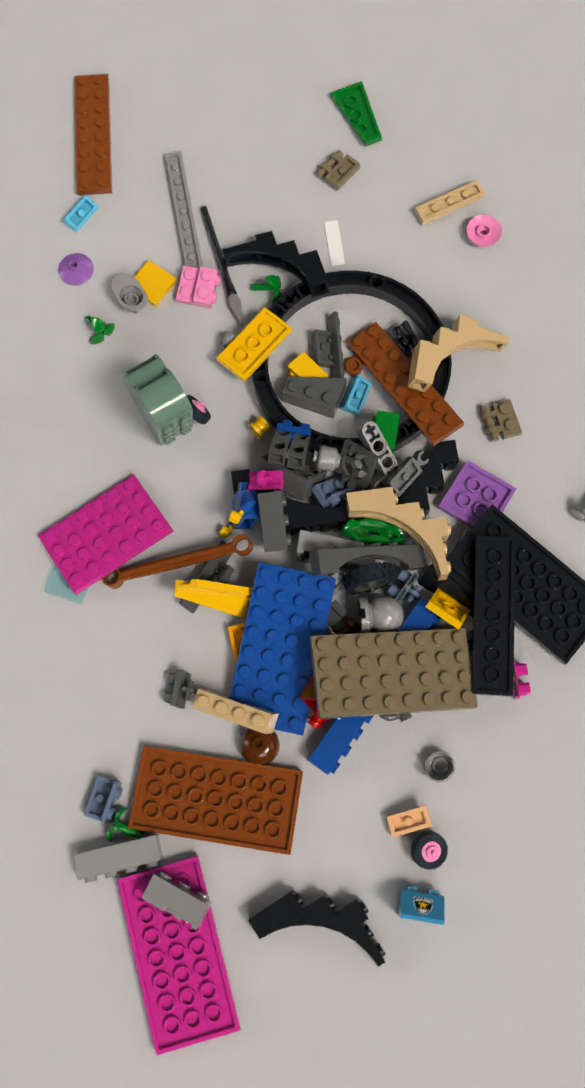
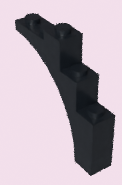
M272 231L255 235L256 240L222 249L227 267L240 264H264L278 267L300 279L308 288L312 298L330 293L328 278L317 250L299 254L294 240L277 245Z
M291 890L248 920L259 939L274 931L290 926L311 925L325 927L340 932L355 941L370 955L378 967L385 963L383 956L386 954L379 943L375 945L371 937L374 934L367 924L365 926L362 925L363 922L369 919L366 915L369 910L363 901L358 902L357 899L335 913L336 905L330 896L326 898L323 894L302 908L301 905L304 902L298 892L294 894Z

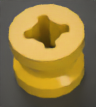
M262 416L257 417L254 423L251 422L248 425L251 432L258 439H261L265 432L271 431L270 425Z

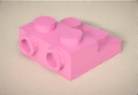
M183 265L176 302L211 309L212 303H216L217 299L216 286H219L221 281L218 270L201 266L198 269Z

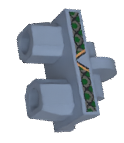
M402 570L397 580L405 586L401 590L393 584L387 591V595L399 603L403 601L407 594L409 596L406 602L411 604L413 599L419 601L421 595L418 592L421 587L416 585L414 589H411L417 581L419 574L416 572L411 574L408 571Z

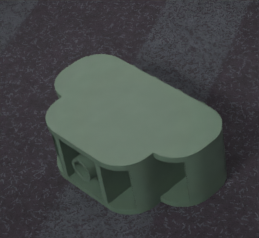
M157 354L127 372L122 373L130 396L160 446L163 444L168 445L176 440L175 437L180 434L182 436L186 435L192 430L193 409L191 403L173 373L167 369Z

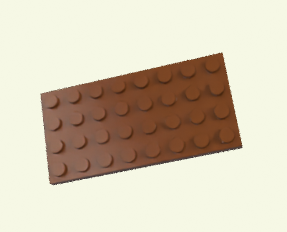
M143 746L128 828L291 855L303 771Z

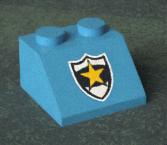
M406 885V889H400L397 913L400 918L444 925V896L439 895L438 890L427 889L425 893L419 892V887Z

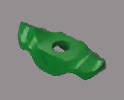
M372 518L350 519L342 528L340 535L371 544L381 543V545H386L393 542H405L404 530L393 524ZM369 532H375L378 535H369Z

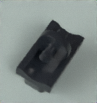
M405 320L399 326L391 329V332L401 351L408 358L413 354V348L418 344V340L410 324Z

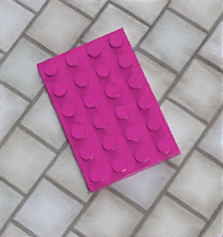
M133 474L38 535L73 593L77 595L174 531Z

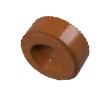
M357 357L347 359L344 367L345 372L349 376L359 375L363 369L362 361Z

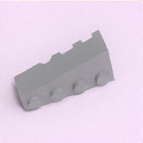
M300 530L297 562L311 564L310 553L319 546H328V549H334V546L346 545V548H352V545L364 544V547H369L371 543ZM359 558L350 560L340 568L357 570L365 565H374L375 559Z

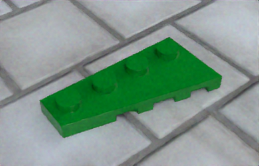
M362 81L330 92L331 98L365 146L382 141V136Z

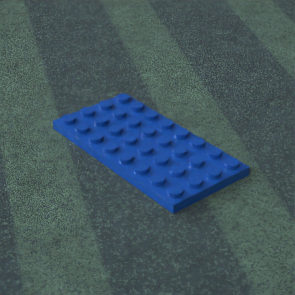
M259 562L229 698L279 713L275 730L303 736L309 706L300 699V696L313 675L309 638L311 636L325 635L336 578L327 576L312 577V573Z

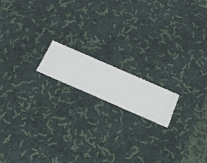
M338 220L324 221L331 266L343 265L345 260Z

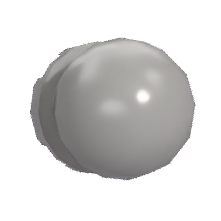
M386 596L375 598L371 602L368 601L367 597H360L358 599V616H362L359 628L360 633H370L372 630L376 633L396 632L401 627L404 619V611L400 603L394 598Z

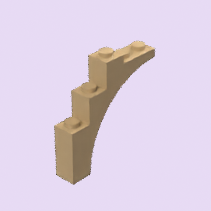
M460 314L452 323V330L440 327L433 335L432 343L420 340L413 348L407 387L425 392L433 384L435 372L439 364L449 355L473 348L501 352L509 344V337L487 330L484 327L476 326L477 319Z
M393 487L346 493L345 502L348 518L366 517L379 519L404 530L426 551L434 565L438 581L447 579L449 573H451V565L446 560L447 545L445 542L449 535H451L450 523H447L446 517L424 520V510L420 508L419 502L398 504L397 493H393Z

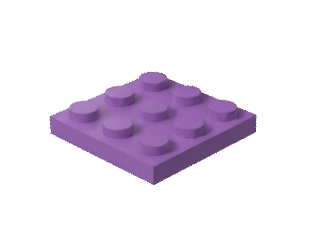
M467 460L438 508L472 528L492 504L503 512L517 488Z

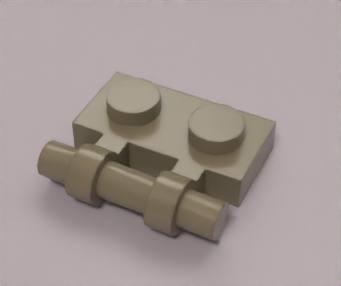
M341 150L332 153L329 156V160L326 163H322L316 172L319 178L326 175L325 182L337 191L360 169V163L348 154L341 158L343 156Z
M510 399L493 403L491 406L493 411H489L487 405L480 407L482 421L486 423V432L491 437L492 442L499 440V433H501L503 440L522 434ZM496 418L498 426H494L492 419Z

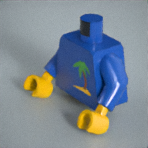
M248 482L238 483V491L232 498V512L228 519L230 526L228 528L223 525L218 533L224 538L230 536L233 530L253 529L260 519L257 491L248 490Z

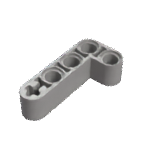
M361 420L356 424V433L364 448L379 456L376 464V470L379 474L372 478L370 487L367 490L376 489L379 483L380 488H387L388 486L385 481L396 471L399 464L377 424L373 421ZM377 441L378 447L374 450L373 445ZM386 457L387 462H386V464L383 466V465H382V461H383V459Z

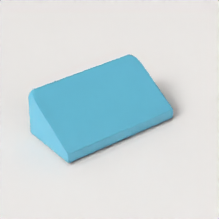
M85 195L62 222L77 232L99 207Z
M359 375L351 377L339 409L359 416L372 383Z

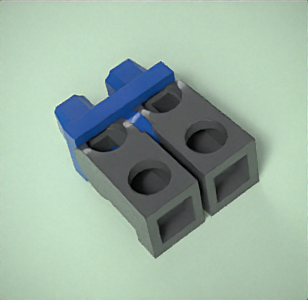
M284 419L282 423L277 424V429L268 451V464L285 467L288 454L287 467L304 471L312 429H310L309 424L305 423L300 424L299 427L292 426L293 423L290 420Z

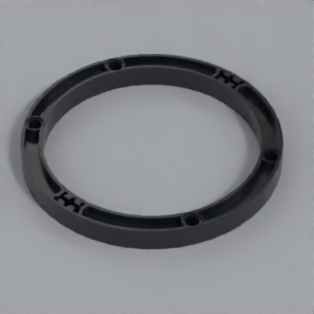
M349 270L326 273L330 293L313 298L308 288L301 282L284 293L269 309L286 323L297 311L319 299L340 294H360L384 300L402 310L417 324L426 341L431 343L433 335L440 327H443L432 307L414 290L392 278L367 271ZM451 355L443 359L439 364L432 384L443 399L446 396L451 377ZM268 357L252 374L257 400L264 414L276 429L277 424L282 423L284 419L290 420L293 423L292 426L299 427L302 423L286 410L274 392L269 378ZM260 380L265 381L264 384H258L257 382ZM409 418L398 425L394 451L406 446L421 434ZM312 429L308 452L313 453L314 450H318L321 443H326L329 447L337 448L338 453L341 454L344 441L347 439L363 448L364 446L359 438L335 437ZM377 441L373 445L374 450L378 447Z

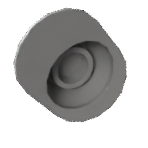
M121 273L113 278L111 282L112 291L125 311L138 313L139 310L146 306L148 296L134 276Z

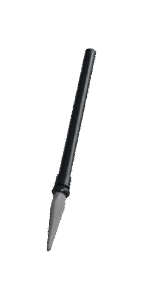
M202 206L200 210L225 283L227 297L229 298L228 304L240 325L243 326L241 300L238 298L237 291L231 282L206 206Z

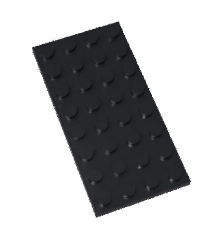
M492 504L447 556L446 560L450 562L451 570H454L474 586L476 535L516 538L514 623L565 665L585 642V580Z

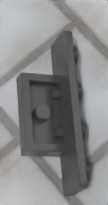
M334 311L326 320L327 331L315 329L312 332L314 362L320 367L331 368L332 378H344L345 370L343 368V352L341 350L342 337L339 328L340 319L338 312Z
M219 540L217 545L226 543L223 540ZM232 554L206 561L195 579L226 584L235 570L226 564ZM181 599L179 602L190 613H194L200 605L185 599Z

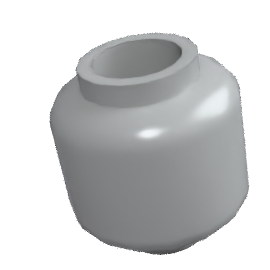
M321 445L317 451L314 450L312 461L315 462L317 469L332 472L335 468L339 467L341 454L338 453L337 448Z

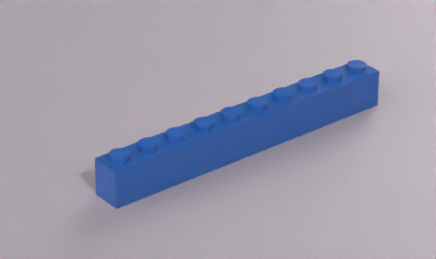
M421 597L398 632L429 630L431 625L435 627L441 617L427 609L428 601ZM373 716L336 719L308 759V762L327 776L330 772L334 774L340 766V763H338L342 755L344 757L347 756L352 748L349 744L353 738L358 740L363 732L361 729L362 725L365 722L369 724Z

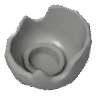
M432 752L425 759L424 772L432 781L438 783L446 782L454 775V759L447 752Z

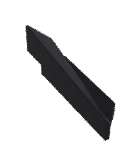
M432 563L420 578L418 584L432 593H435L439 588L469 608L470 612L468 615L473 617L474 586L454 570L449 573L446 580L438 581Z

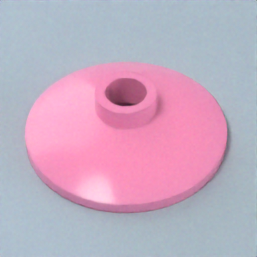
M478 215L469 221L466 233L473 244L480 247H489L499 241L502 235V227L494 217Z

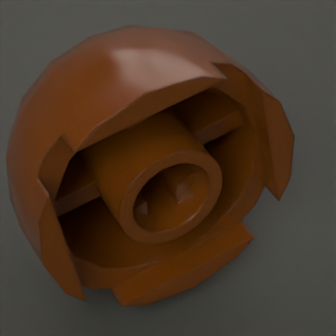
M249 728L241 737V753L246 761L250 763L269 764L279 753L280 742L275 731L270 734H264Z

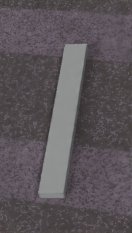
M181 151L167 153L164 155L185 266L200 269V266L203 267L182 153Z

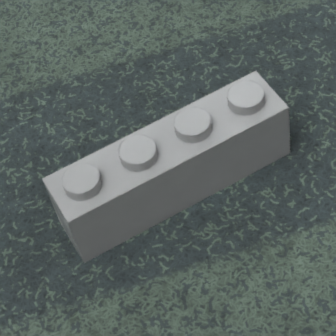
M154 835L75 854L74 860L78 880L84 879L85 883L96 881L97 876L105 874V878L117 876V871L125 869V872L129 873L137 871V866L144 864L146 868L158 866V861L163 860L159 836Z

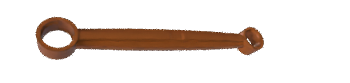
M239 534L230 543L166 557L121 571L116 569L103 577L102 580L108 587L117 589L126 580L187 567L232 553H236L239 556H247L253 550V543L247 535ZM248 540L249 544L245 550L239 551L236 549L239 541ZM112 573H118V580L113 584H109V576Z

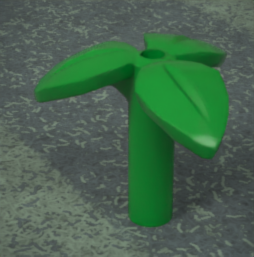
M279 275L266 276L265 279L268 283L252 284V291L272 290L274 292L273 305L281 294Z
M88 315L85 318V321L97 332L90 341L91 345L104 341V334L110 336L114 331V323H110L105 327V322L97 317Z
M126 808L120 809L114 815L107 830L109 842H112V833L118 831L140 839L141 831L129 829L128 825L120 821V816L127 810Z

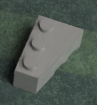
M164 872L153 874L142 899L162 911L175 915L174 918L180 921L182 919L192 924L191 927L197 930L202 925L212 904L208 900L209 896L200 891L197 894L190 891V886L179 881L178 884L172 882V877Z

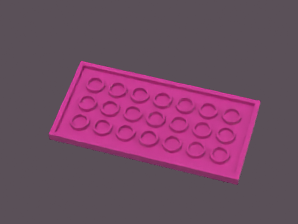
M199 856L117 879L156 1056L241 1030L211 906L202 925L195 930L191 927L192 924L182 919L180 921L174 918L175 915L162 911L142 899L153 874H160V872L171 876V881L176 884L180 881L189 885L190 891L196 894L200 891L208 895Z

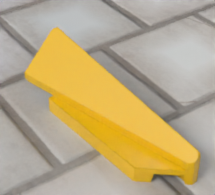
M191 579V582L175 580L174 596L246 619L253 588L200 579Z

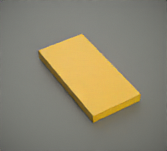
M264 307L216 359L245 382L292 332V327Z

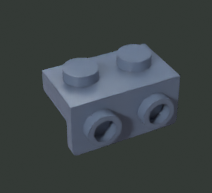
M97 776L84 816L103 823H108L109 820H112L116 808H114L115 801L120 799L123 788H121L122 783Z

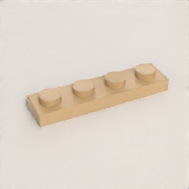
M476 180L415 207V213L421 223L425 225L484 198L485 192Z

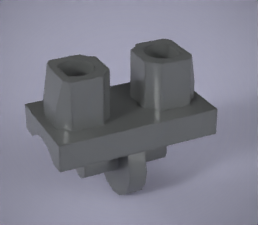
M177 670V673H169L167 681L168 684L174 685L173 692L166 691L163 701L176 708L185 709V703L190 701L191 694H197L198 691L192 688L191 674L183 670Z

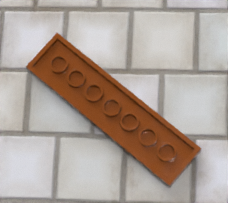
M109 75L75 76L78 196L112 193Z
M377 322L347 341V346L362 361L364 366L433 447L464 426L463 420L432 385L425 392L407 387L411 361Z

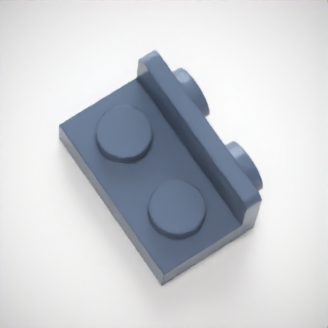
M336 477L314 485L311 491L324 508L329 505L334 507L342 500L345 502L346 493L354 492L357 488H346L344 483H340L341 479Z

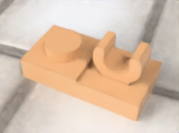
M427 805L387 816L392 837L433 826Z

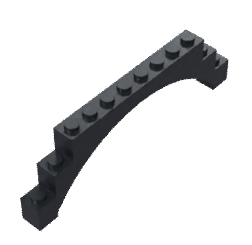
M455 440L442 441L435 445V452L428 463L422 468V473L398 497V504L419 502L420 508L424 510V516L428 515L430 506L427 493L434 495L443 491L445 483L442 469L444 471L453 470L459 463ZM250 469L231 471L234 495L238 491V483L250 482ZM257 491V497H258V494H259V493H267V492H275V491ZM287 497V506H283V512L288 514L289 525L285 526L286 534L290 533V537L300 533V530L328 532L332 528L342 529L350 519L361 520L366 518H348L346 506H327L323 508L322 506L302 503Z

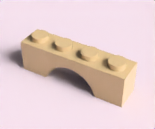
M198 689L192 707L193 709L264 734L273 733L279 713L232 700L223 694L209 689Z

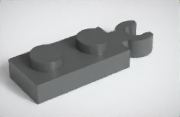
M423 450L416 451L413 457H407L385 481L388 487H393V493H397V497H400L422 473L420 466L428 463V458L421 459V455L424 453Z

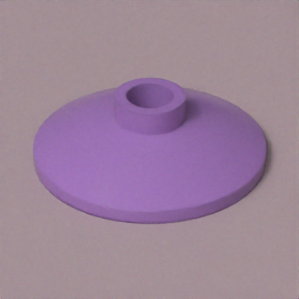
M80 253L66 256L58 267L60 278L65 283L74 286L86 283L94 271L90 258Z

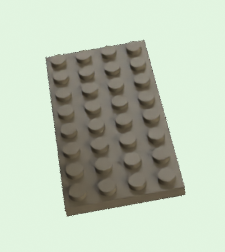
M465 628L459 630L441 629L317 635L309 638L318 719L464 710L478 707L476 694L472 693V667Z

